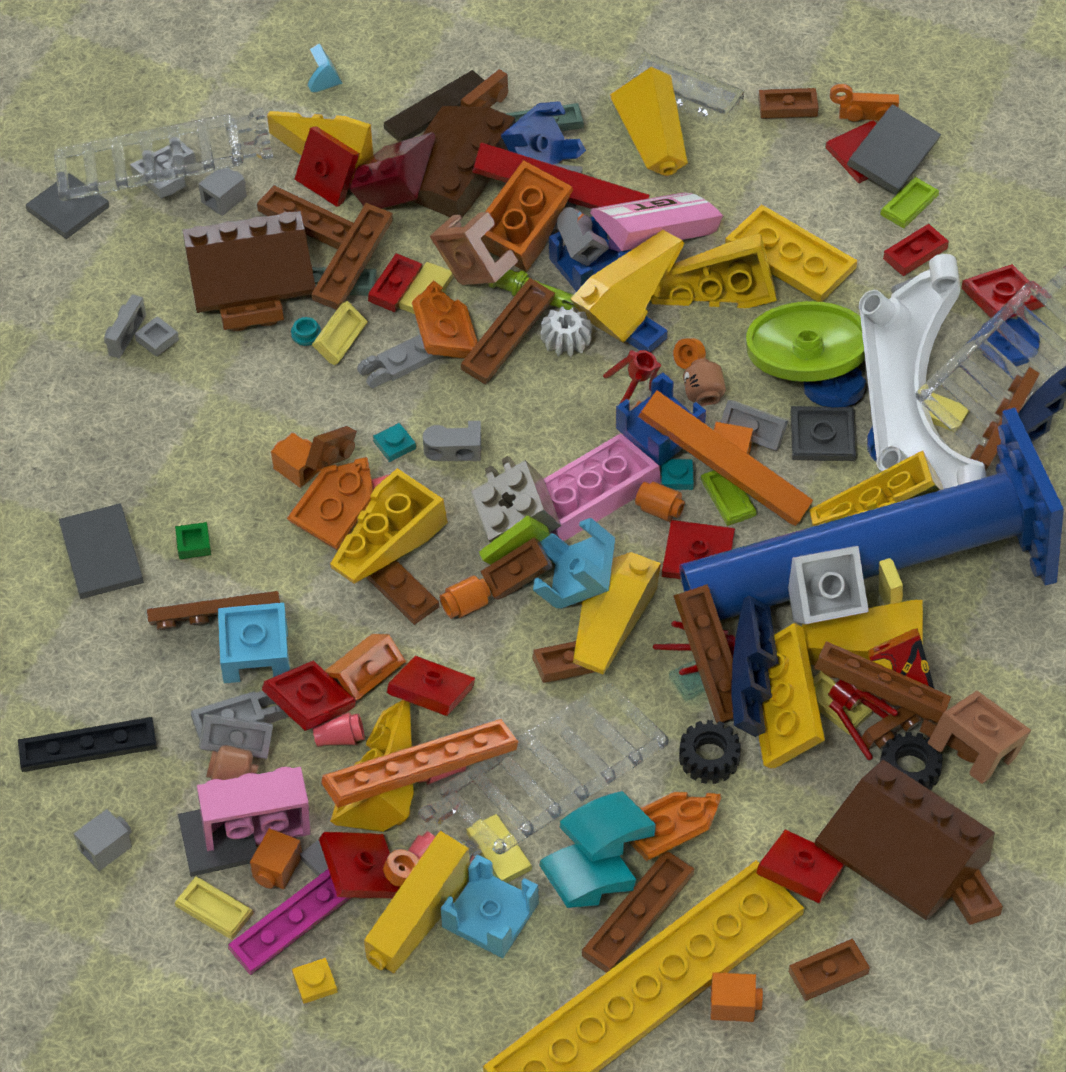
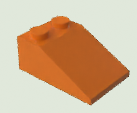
M523 160L485 211L489 212L495 222L494 226L480 238L486 249L498 257L511 250L518 260L514 266L527 272L543 251L557 223L559 214L563 211L573 191L572 186Z

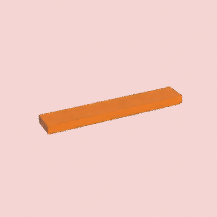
M656 390L638 416L794 526L799 523L813 502V499L658 390Z
M498 719L325 774L322 777L321 784L339 808L517 750L518 740L504 721Z

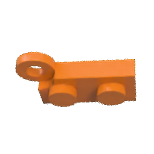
M837 84L830 90L832 102L840 104L839 119H848L850 121L877 120L879 122L892 104L899 108V94L853 93L852 88L846 84ZM844 92L846 95L838 96L837 93Z

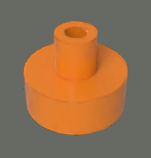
M684 338L676 343L673 356L680 368L687 369L693 361L705 358L706 351L700 340Z
M403 849L394 850L389 854L384 864V874L391 884L402 886L419 859L410 851Z

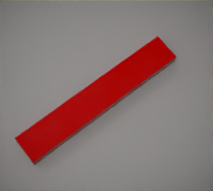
M482 142L480 143L472 170L473 173L507 183L524 160L572 186L573 191L567 202L589 209L649 199L650 196L646 193Z

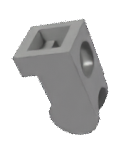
M572 207L564 209L559 214L557 227L572 259L589 266L609 249L606 240L593 233L592 220L589 216Z
M468 421V428H446L441 425H433L423 432V451L428 459L432 461H481V421Z

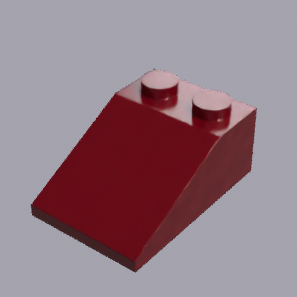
M432 132L384 146L359 165L354 173L350 190L363 206L365 203L383 209L416 200L434 144L435 134Z

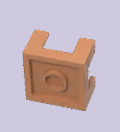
M489 212L478 213L464 227H461V215H452L430 235L431 240L455 279L462 285L495 283L518 262L511 250L506 251L494 262L480 239L495 224Z
M976 690L943 713L928 744L938 752H942L951 735L954 734L979 753L969 774L983 784L992 776L1003 756L1006 757L1004 763L1007 765L1012 763L1019 754L1031 729Z

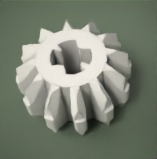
M561 306L559 312L550 310L548 317H543L541 340L542 343H545L547 351L556 349L558 357L563 351H567L571 358L574 349L579 353H583L585 346L590 345L592 324L587 319L585 312L577 313L575 306L570 310H565Z

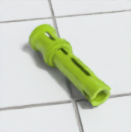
M509 269L495 283H488V285L493 289L499 287L510 291L512 296H515L529 279V275L522 270L516 272ZM536 281L555 293L554 300L550 305L559 309L563 306L565 310H570L575 306L571 304L573 302L570 300L574 294Z

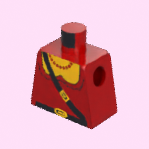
M918 628L905 632L868 650L870 661L934 688Z

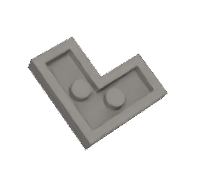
M179 140L130 164L133 175L162 199L186 187L184 177L178 171L195 163L196 158L194 152Z

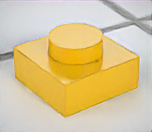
M326 958L292 969L303 1004L338 993Z

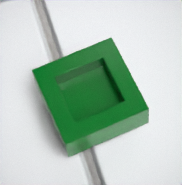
M207 522L175 526L179 559L211 555Z

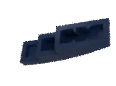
M1066 366L1052 375L1028 399L1018 413L1031 442L1050 430L1053 415L1064 407L1066 398Z
M749 595L743 600L736 631L732 662L731 695L734 726L757 737L766 732L762 703L772 698L768 669L778 664L770 607Z

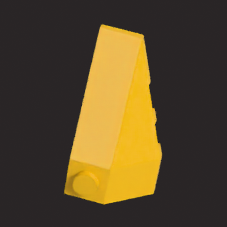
M269 111L267 114L269 133L299 155H302L310 127L317 126L360 153L354 173L359 165L373 156L371 124L336 115L334 119H324L322 114H314L311 118L302 117L299 113Z
M661 230L592 275L570 300L579 312H585L591 324L624 343L644 321L648 314L646 307L650 299L657 297L660 291L658 284L663 275L670 272L684 246V242L665 230Z
M761 233L731 241L674 263L670 272L663 275L658 284L660 291L657 297L651 298V302L654 305L689 306L692 301H708L709 307H719L720 302L738 303L737 308H751L777 301Z
M922 450L809 509L813 526L943 490V486L939 476Z
M633 552L613 558L609 591L582 601L573 663L604 675L656 592L661 563Z
M401 700L381 713L366 741V746L371 750L360 761L355 762L354 765L412 747L410 702ZM413 784L339 808L335 804L330 822L337 826L384 832L394 825H400L410 815V805L414 794Z

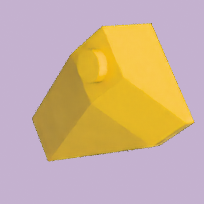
M398 468L395 469L374 488L370 495L371 501L365 511L361 510L358 515V523L352 533L345 537L330 563L331 568L355 584L425 544L448 523L444 499Z

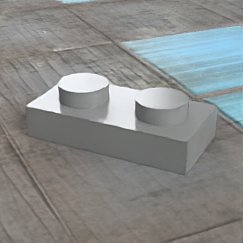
M132 294L126 305L121 306L118 318L113 326L108 327L106 330L104 342L107 344L109 356L121 358L135 332L146 317L143 297Z
M733 400L727 401L721 423L753 428L752 442L775 451L781 445L789 421Z
M204 714L199 748L218 752L221 746L228 745L249 750L253 757L267 759L273 725L271 723Z

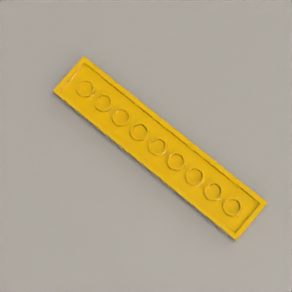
M755 860L483 1066V1072H599L710 987L712 972L728 973L802 916L804 907L783 886L756 874L759 862Z

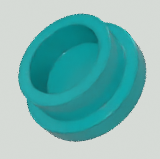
M299 318L291 328L292 340L302 346L312 345L320 334L321 327L313 318Z

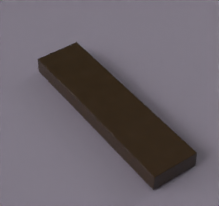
M471 70L383 122L384 129L398 142L411 139L426 130L442 106H461V99L485 80Z

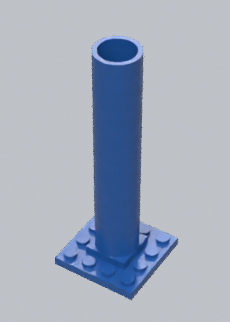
M1012 408L1002 412V425L998 426L1001 444L997 445L1000 459L999 464H996L997 474L679 565L680 578L684 592L708 584L719 620H724L740 615L743 600L749 595L767 606L790 601L788 587L793 557L858 546L863 579L879 575V561L888 558L893 560L898 570L1017 536L1021 549L1023 551L1028 550L1031 555L1030 567L1035 577L1040 576L1046 586L1057 583L1064 508L1016 408Z

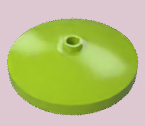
M804 301L772 308L758 316L751 323L746 334L747 354L752 363L763 372L785 380L806 382L827 380L852 371L865 360L861 317L848 308L832 303Z

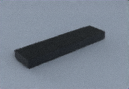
M152 717L18 739L20 768L22 772L157 749Z

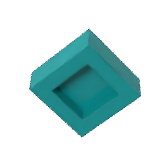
M400 423L373 435V442L389 462L416 449L415 441Z
M668 459L661 465V484L674 490H693V459Z

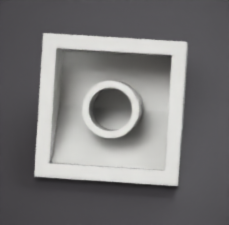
M858 546L792 558L788 590L793 621L809 624L869 612Z

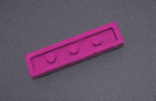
M327 869L229 943L228 949L249 975H252L351 898L337 897L329 870Z

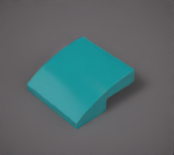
M623 791L597 798L579 807L560 821L559 827L591 861H597L623 855L625 842L655 836L656 824Z
M576 844L562 848L540 860L539 864L567 908L599 905L602 894L633 891L636 883V878L620 856L591 861Z

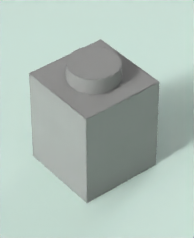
M223 164L199 183L201 202L223 216L247 197L244 177L238 171H233Z
M108 809L74 833L78 850L98 871L132 847L129 836L132 833L130 826L121 816L115 818Z

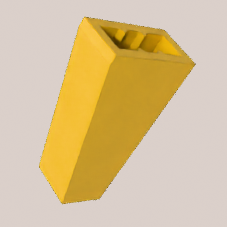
M650 67L610 94L611 100L647 169L663 176H669L688 164L671 75Z
M916 599L868 608L869 612L802 624L810 665L816 664L826 641L870 660L869 649L915 628H918L923 645V600Z
M440 830L364 939L366 958L373 967L378 970L386 968L395 973L441 918V907L449 896L453 897L454 903L469 882V848Z

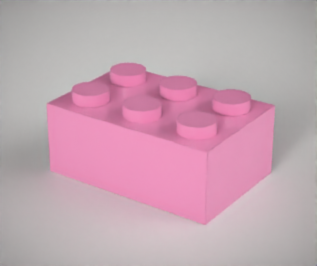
M281 767L273 772L262 774L247 773L239 778L228 780L213 779L205 784L197 785L207 851L214 850L212 833L222 824H225L226 835L231 839L246 838L253 833L256 846L260 845L269 828L294 838L310 835L309 804L301 767Z

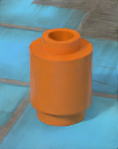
M645 481L637 492L635 505L640 506L643 512L671 522L673 517L678 519L681 516L685 501L682 500L681 492L654 481L651 483Z
M473 575L446 588L445 593L440 595V602L449 618L452 619L456 616L461 618L488 605V597L491 596V592L484 579H478Z

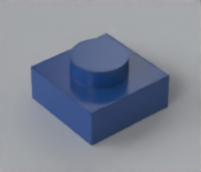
M646 316L626 342L638 350L652 352L667 339L668 330Z

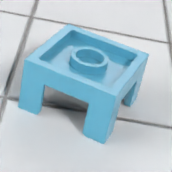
M592 518L579 523V526L592 536L591 538L569 546L557 535L551 533L540 542L548 558L555 563L552 588L538 577L534 580L533 591L555 608L562 609L609 591L615 537Z
M284 602L218 608L220 665L224 683L241 682L239 669L272 666L273 677L290 670L287 648L288 628Z
M477 854L468 868L469 882L456 902L453 903V897L449 896L441 907L442 927L504 958L539 904L538 885L523 878L521 881L522 890L501 881L493 876L492 862Z

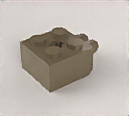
M506 456L502 459L505 472L499 475L494 466L485 468L488 482L471 491L489 542L494 541L528 515L546 525L549 533L561 526L544 479L526 460L516 465L511 457Z

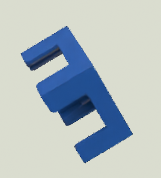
M560 101L538 103L501 134L509 151L552 165L558 164L564 159H576L586 151L580 139H565L553 116L566 113Z
M593 216L590 217L593 233L604 238L608 244L607 233ZM560 232L549 236V259L576 292L592 275L631 251L617 252L616 250L608 249L589 266H586L571 258L566 245L563 246V238Z
M661 373L652 380L651 396L631 411L628 399L616 406V429L659 466L683 448L670 440L668 436L663 435L638 417L656 390L692 414L673 397L674 383L665 373ZM697 402L693 403L692 415L705 423L706 410Z

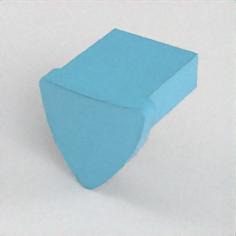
M320 43L311 48L310 50L319 67L308 82L310 91L318 92L342 84L337 71Z

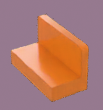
M371 634L326 669L325 672L332 678H337L343 688L357 701L404 664L406 660L389 634Z

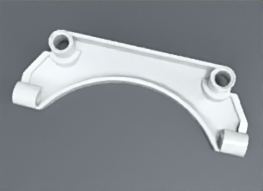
M940 254L931 258L929 270L920 273L891 294L890 299L886 298L878 290H870L865 293L860 299L859 310L877 467L884 471L923 450L939 476L943 489L985 478L986 471L984 463L964 457L948 447L937 432L928 409L926 375L930 353L938 331L960 293L956 258L950 254Z

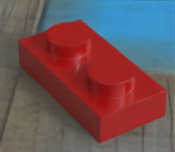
M928 223L886 249L883 259L902 276H905L934 256L948 249L949 240Z
M395 253L368 293V302L396 312L399 307V301L421 271L423 264Z

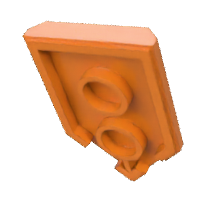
M433 280L412 301L424 348L428 354L466 358L478 343L468 308L460 300H452L442 292L443 287Z
M368 458L355 459L352 463L340 466L335 464L323 467L289 514L287 520L333 549L338 550L345 537L351 533L358 523L357 517L361 510L365 511L371 501L370 495L373 492Z
M673 792L640 808L656 824L655 836L628 843L646 861H649L705 833L711 826L721 801V794L706 793L705 797H688L687 792Z

